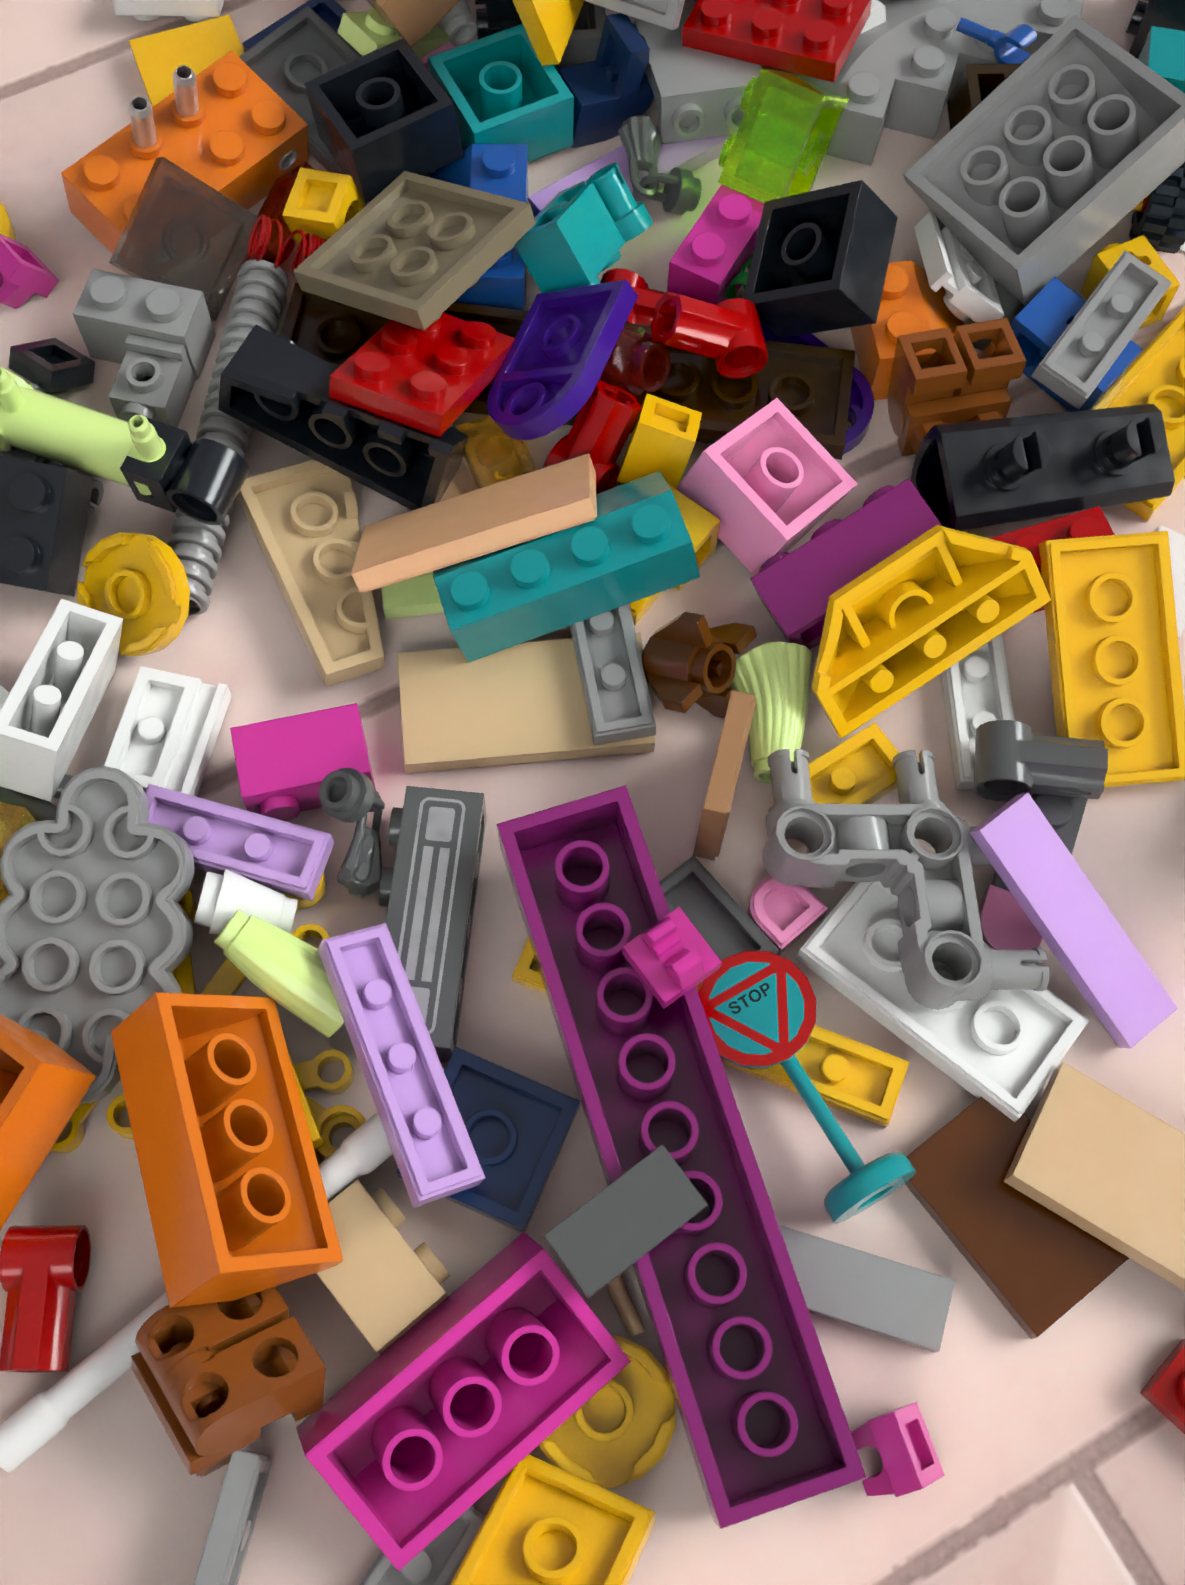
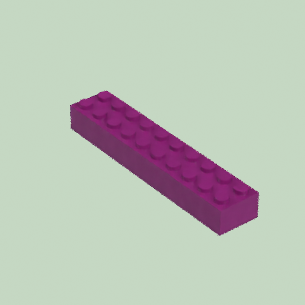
M626 785L498 823L497 829L502 855L607 1186L663 1144L708 1204L695 1217L634 1263L633 1268L714 1522L722 1529L867 1478L697 988L695 986L663 1009L622 954V948L625 944L670 913Z

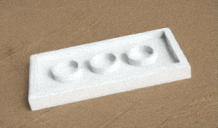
M880 881L855 882L801 947L796 959L977 1099L983 1097L1008 1118L1016 1122L1089 1020L1047 988L1044 991L990 990L988 995L980 1000L957 1001L950 1007L940 1010L922 1006L909 994L900 963L898 941L902 938L903 932L898 896L891 894L890 887H883ZM984 942L988 950H994L991 946ZM932 960L934 968L940 976L947 980L955 981L952 970L941 961Z

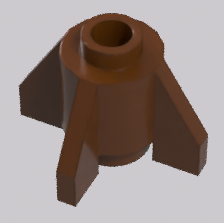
M690 612L682 613L659 628L649 638L643 650L642 663L646 680L665 709L686 713L694 703H697L714 716L725 719L731 691L733 690L728 689L734 678L736 670L734 654L740 655L757 637L754 626L740 623H730L709 628L704 615Z

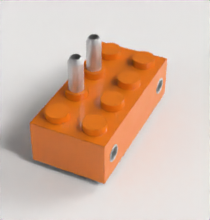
M232 50L198 75H195L189 66H178L173 73L174 92L153 107L143 97L133 98L129 104L131 123L61 172L70 212L136 278L155 281L299 172L300 167L304 168L308 165V124Z

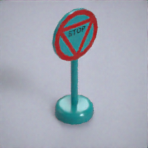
M744 951L724 958L720 969L706 978L698 991L721 1058L742 1068L767 1069L778 1064L782 1065L850 1175L836 1184L826 1194L824 1199L825 1209L832 1221L837 1224L859 1214L910 1180L917 1172L909 1159L900 1152L885 1154L866 1165L863 1163L795 1055L806 1046L816 1024V997L807 976L792 961L768 951Z

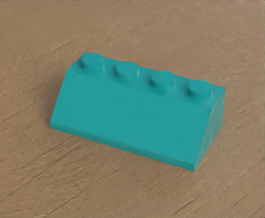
M661 472L652 473L596 494L597 517L593 521L433 571V579L450 632L468 663L700 578L692 540L673 492Z

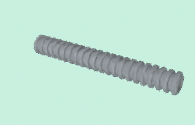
M256 259L246 261L240 267L239 278L234 289L235 293L233 294L231 307L227 315L228 321L224 327V336H222L220 342V350L216 357V365L212 372V380L210 381L208 395L204 403L205 410L202 411L201 425H199L196 433L197 439H210L226 445L237 452L244 460L246 459L245 453L249 446L248 438L252 434L253 427L218 410L221 373L255 324L276 335L279 326L278 321L280 320L286 298L285 293L289 286L288 275L280 267L275 268L274 263L265 260L256 261ZM234 503L224 522L220 525L202 523L187 516L180 510H176V519L173 521L171 528L173 535L169 537L167 545L173 549L185 568L190 588L188 615L202 614L209 607L210 600L208 596L213 591L214 583L212 580L217 575V563L222 555L221 547L226 539L225 531H227L230 523L229 515L232 513Z

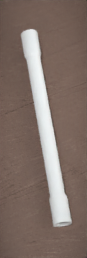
M378 1112L345 1138L339 1149L318 1165L328 1203L359 1177L371 1173L393 1154ZM166 1292L49 1389L37 1393L0 1424V1467L6 1472L14 1471L62 1431L71 1417L132 1367L131 1356L140 1352L135 1343L137 1332L149 1317L169 1305Z

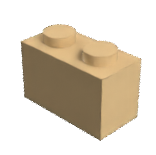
M357 1179L329 1202L344 1261L316 1274L373 1349L381 1355L448 1297L440 1284L451 1275L425 1242L415 1250H412L397 1231V1228L407 1219L384 1189L380 1187L369 1195Z

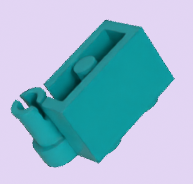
M617 162L601 168L585 182L582 181L559 192L534 218L536 224L516 242L515 248L541 293L595 285L600 283L598 274L621 258L620 248L627 241L647 230L652 225L653 220L642 200L636 201L619 170Z

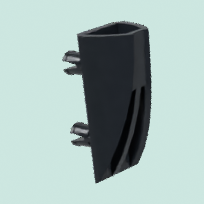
M1154 404L934 425L928 431L918 449L910 481L943 527L965 531L1079 512L1097 506L1104 508L1171 496L1175 478L1162 411Z

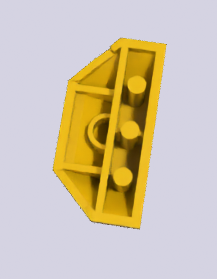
M936 525L831 594L827 605L812 690L836 734L842 739L1050 602L1051 598L1032 553L1024 547Z

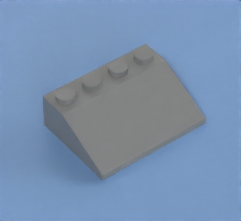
M1075 14L907 170L903 176L907 184L980 266L1026 306L1054 277H1059L1185 162V93Z

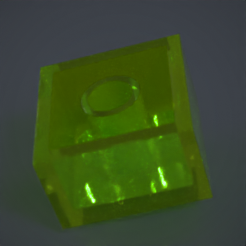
M762 68L759 77H753L743 93L740 110L745 113L737 134L732 133L727 138L720 153L719 166L723 170L718 183L762 203L810 192L849 98L795 74Z

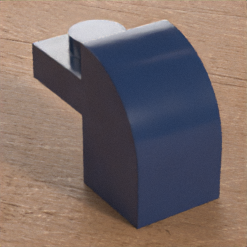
M622 13L606 15L596 61L558 68L557 72L574 96L572 148L603 142L618 136V130L623 122L630 117L643 116L654 99L649 80L644 72L649 63L650 48L646 39L638 32L628 15Z

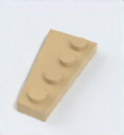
M314 459L247 477L237 497L325 687L383 669L384 652L373 591L359 592L351 574L361 540L358 507L351 478Z

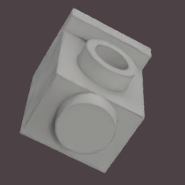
M128 333L125 340L127 352L108 396L116 417L128 422L134 415H143L146 418L177 428L196 381L185 346L183 344Z

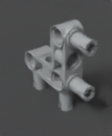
M789 749L777 750L768 756L774 805L768 810L766 815L768 840L763 848L762 856L766 871L773 879L791 886L833 888L836 882L880 881L883 887H890L891 894L898 896L903 932L902 938L898 941L900 963L905 976L907 990L917 1003L926 1008L940 1010L950 1007L957 1001L980 1000L982 997L987 996L990 990L1044 991L1049 982V966L1036 965V963H1045L1048 960L1044 949L988 950L983 942L972 866L992 865L969 833L977 826H969L967 821L956 817L947 808L945 803L939 801L934 769L935 758L931 751L921 750L919 753L920 762H917L915 750L903 751L893 757L892 762L896 772L900 804H818L812 798L809 772L810 758L806 750L795 749L794 761L790 760ZM791 838L801 841L807 846L810 853L804 854L793 850L787 844L786 839ZM916 839L928 842L935 849L936 854L922 849L916 842ZM932 960L941 961L952 970L955 981L947 980L940 976L935 970Z

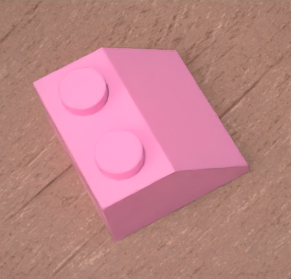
M776 398L705 449L676 490L720 520L718 538L755 576L768 559L776 554L790 550L858 484L784 404Z

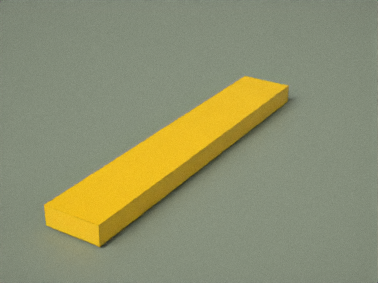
M528 937L513 972L512 981L547 995ZM703 981L696 985L697 991H699ZM815 1025L806 1046L795 1056L826 1105L886 1128L889 1125L910 1062ZM721 1058L724 1065L799 1094L781 1064L767 1069L742 1068Z

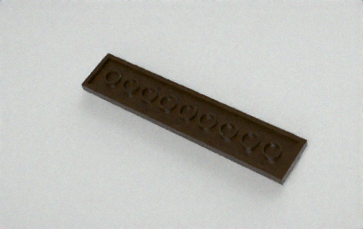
M295 283L281 335L291 339L298 347L327 362L342 365L391 319L302 291L299 284ZM454 302L443 313L468 322L478 321L489 324L496 332L515 338L528 311ZM625 323L598 381H604L610 385L623 388L637 397L636 400L641 406L646 393L701 412L702 416L696 442L712 444L778 398L834 459L842 460L855 351L765 340L768 362L764 368L749 377L733 379L720 375L714 358L654 342L650 326ZM494 379L463 412L489 415L487 398ZM578 413L564 425L573 426Z

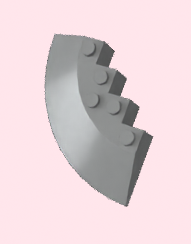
M878 0L885 5L886 22L859 35L834 83L761 65L768 82L764 128L760 131L741 134L872 166L883 128L934 140L945 102H948L965 65L999 64L995 58L994 48L956 31L962 17L1005 34L1019 24L1030 26L1035 30L1037 39L1026 48L1020 49L1027 51L1031 56L1075 14L1080 17L1084 0Z

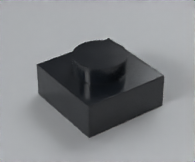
M50 338L11 346L8 368L32 383L39 385L46 393L62 394L69 388L93 383L96 362L60 340Z

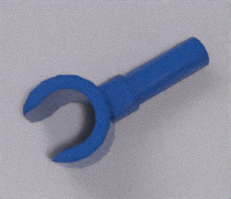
M962 17L956 28V31L994 48L995 58L999 64L1022 63L1030 57V53L1020 48H1026L1037 39L1035 30L1026 24H1019L1005 34Z

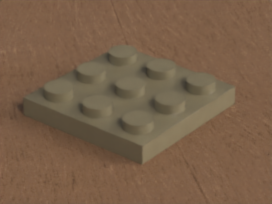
M404 171L294 269L293 273L302 291L425 330L432 323L436 322L442 313L468 288L475 285L479 278L493 264L516 245V242L536 222L530 203Z

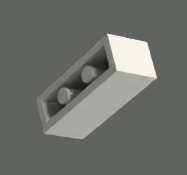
M64 599L60 600L0 710V787L52 802L116 671L123 618Z

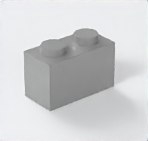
M92 269L73 312L74 319L91 358L122 364L127 352L125 340L128 333L174 342L185 346L196 380L199 379L216 336L203 291L98 269Z

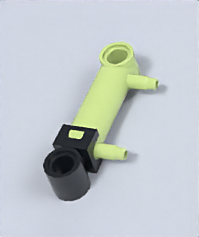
M0 367V451H9L13 446L130 487L139 501L173 513L178 509L187 516L210 525H220L224 522L249 474V465L237 452L226 445L205 438L196 439L192 444L187 431L146 418L143 415H134L127 422L34 390L22 378Z

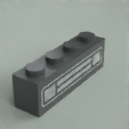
M406 786L403 808L393 807L391 812L389 845L397 846L394 868H383L379 888V905L388 907L385 923L440 1063H448L456 1047L487 818L484 793Z

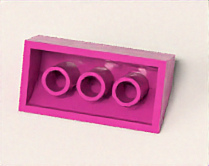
M523 1232L323 1404V1409L311 1414L296 1427L304 1455L399 1572L631 1361L546 1250Z

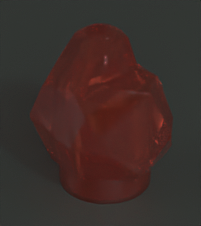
M624 327L599 380L621 387L634 396H640L644 390L649 392L657 391L663 386L669 375L671 364L669 351L664 345L654 342L652 336L642 327Z

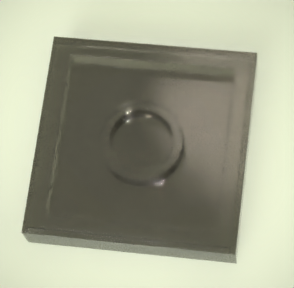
M165 157L156 158L109 263L132 277L203 291L211 321H217L247 254L250 235L258 216Z

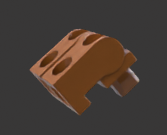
M1007 318L956 326L954 336L949 327L898 336L887 401L890 422L895 434L898 436L897 443L902 456L917 455L924 437L934 425L1007 418L1012 402L1007 387L1010 380L1021 378L1026 364L1024 354ZM981 339L992 340L985 350L976 354L972 345L973 342ZM923 349L936 350L929 360L919 364L915 355L916 352Z
M276 1287L234 1301L170 1308L167 1305L149 1317L137 1332L135 1343L140 1352L131 1356L132 1370L190 1475L196 1473L197 1476H206L228 1464L232 1453L260 1439L262 1427L290 1413L295 1421H299L323 1409L326 1366L295 1317H289V1308Z

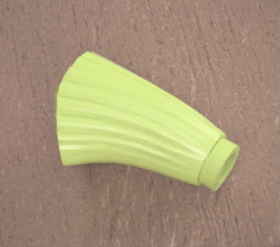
M765 642L736 659L735 675L730 688L735 691L754 695L753 699L756 700L748 741L751 765L754 767L753 778L757 781L772 784L771 772L768 767V756L771 753L781 749H789L790 760L794 761L795 749L801 748L809 705L813 663L812 651L806 646L787 642Z
M238 909L216 937L214 943L224 949L223 954L265 994L328 1038L333 1036L344 1025V1020L319 956L318 948L254 915L249 917Z

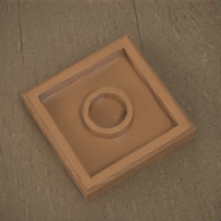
M735 690L731 691L693 852L694 856L709 860H715V857H719L755 709L756 700L753 699L754 695Z

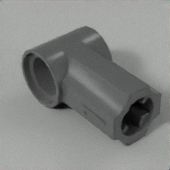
M1012 720L989 721L981 724L976 729L973 788L974 793L979 797L987 800L1009 802L1016 795L1028 792L1030 795L1035 793L1099 799L1104 791V782L1108 770V749L1105 748L1104 741L1034 735V730L1029 725Z

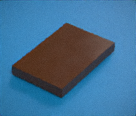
M980 1097L906 1156L917 1173L905 1185L1030 1339L1039 1337L1111 1275L1129 1257L1003 1182L1031 1120L1023 1113L1014 1122L983 1097Z

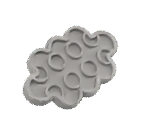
M107 766L87 768L72 777L61 792L56 809V819L32 822L16 831L6 843L0 859L1 879L10 893L0 903V962L2 963L0 966V1014L51 1040L96 1075L79 1105L95 1103L108 1095L121 1079L111 1031L155 992L181 993V988L172 971L189 954L194 939L192 922L185 910L178 904L189 890L195 873L194 858L190 848L184 839L170 829L149 823L148 797L141 785L120 769Z

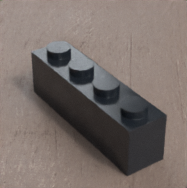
M255 324L221 373L218 410L410 510L440 502L460 467L469 438L468 435L457 430L451 424L440 437H436L330 398V375L341 365L327 362L298 347L291 339L283 335H275Z

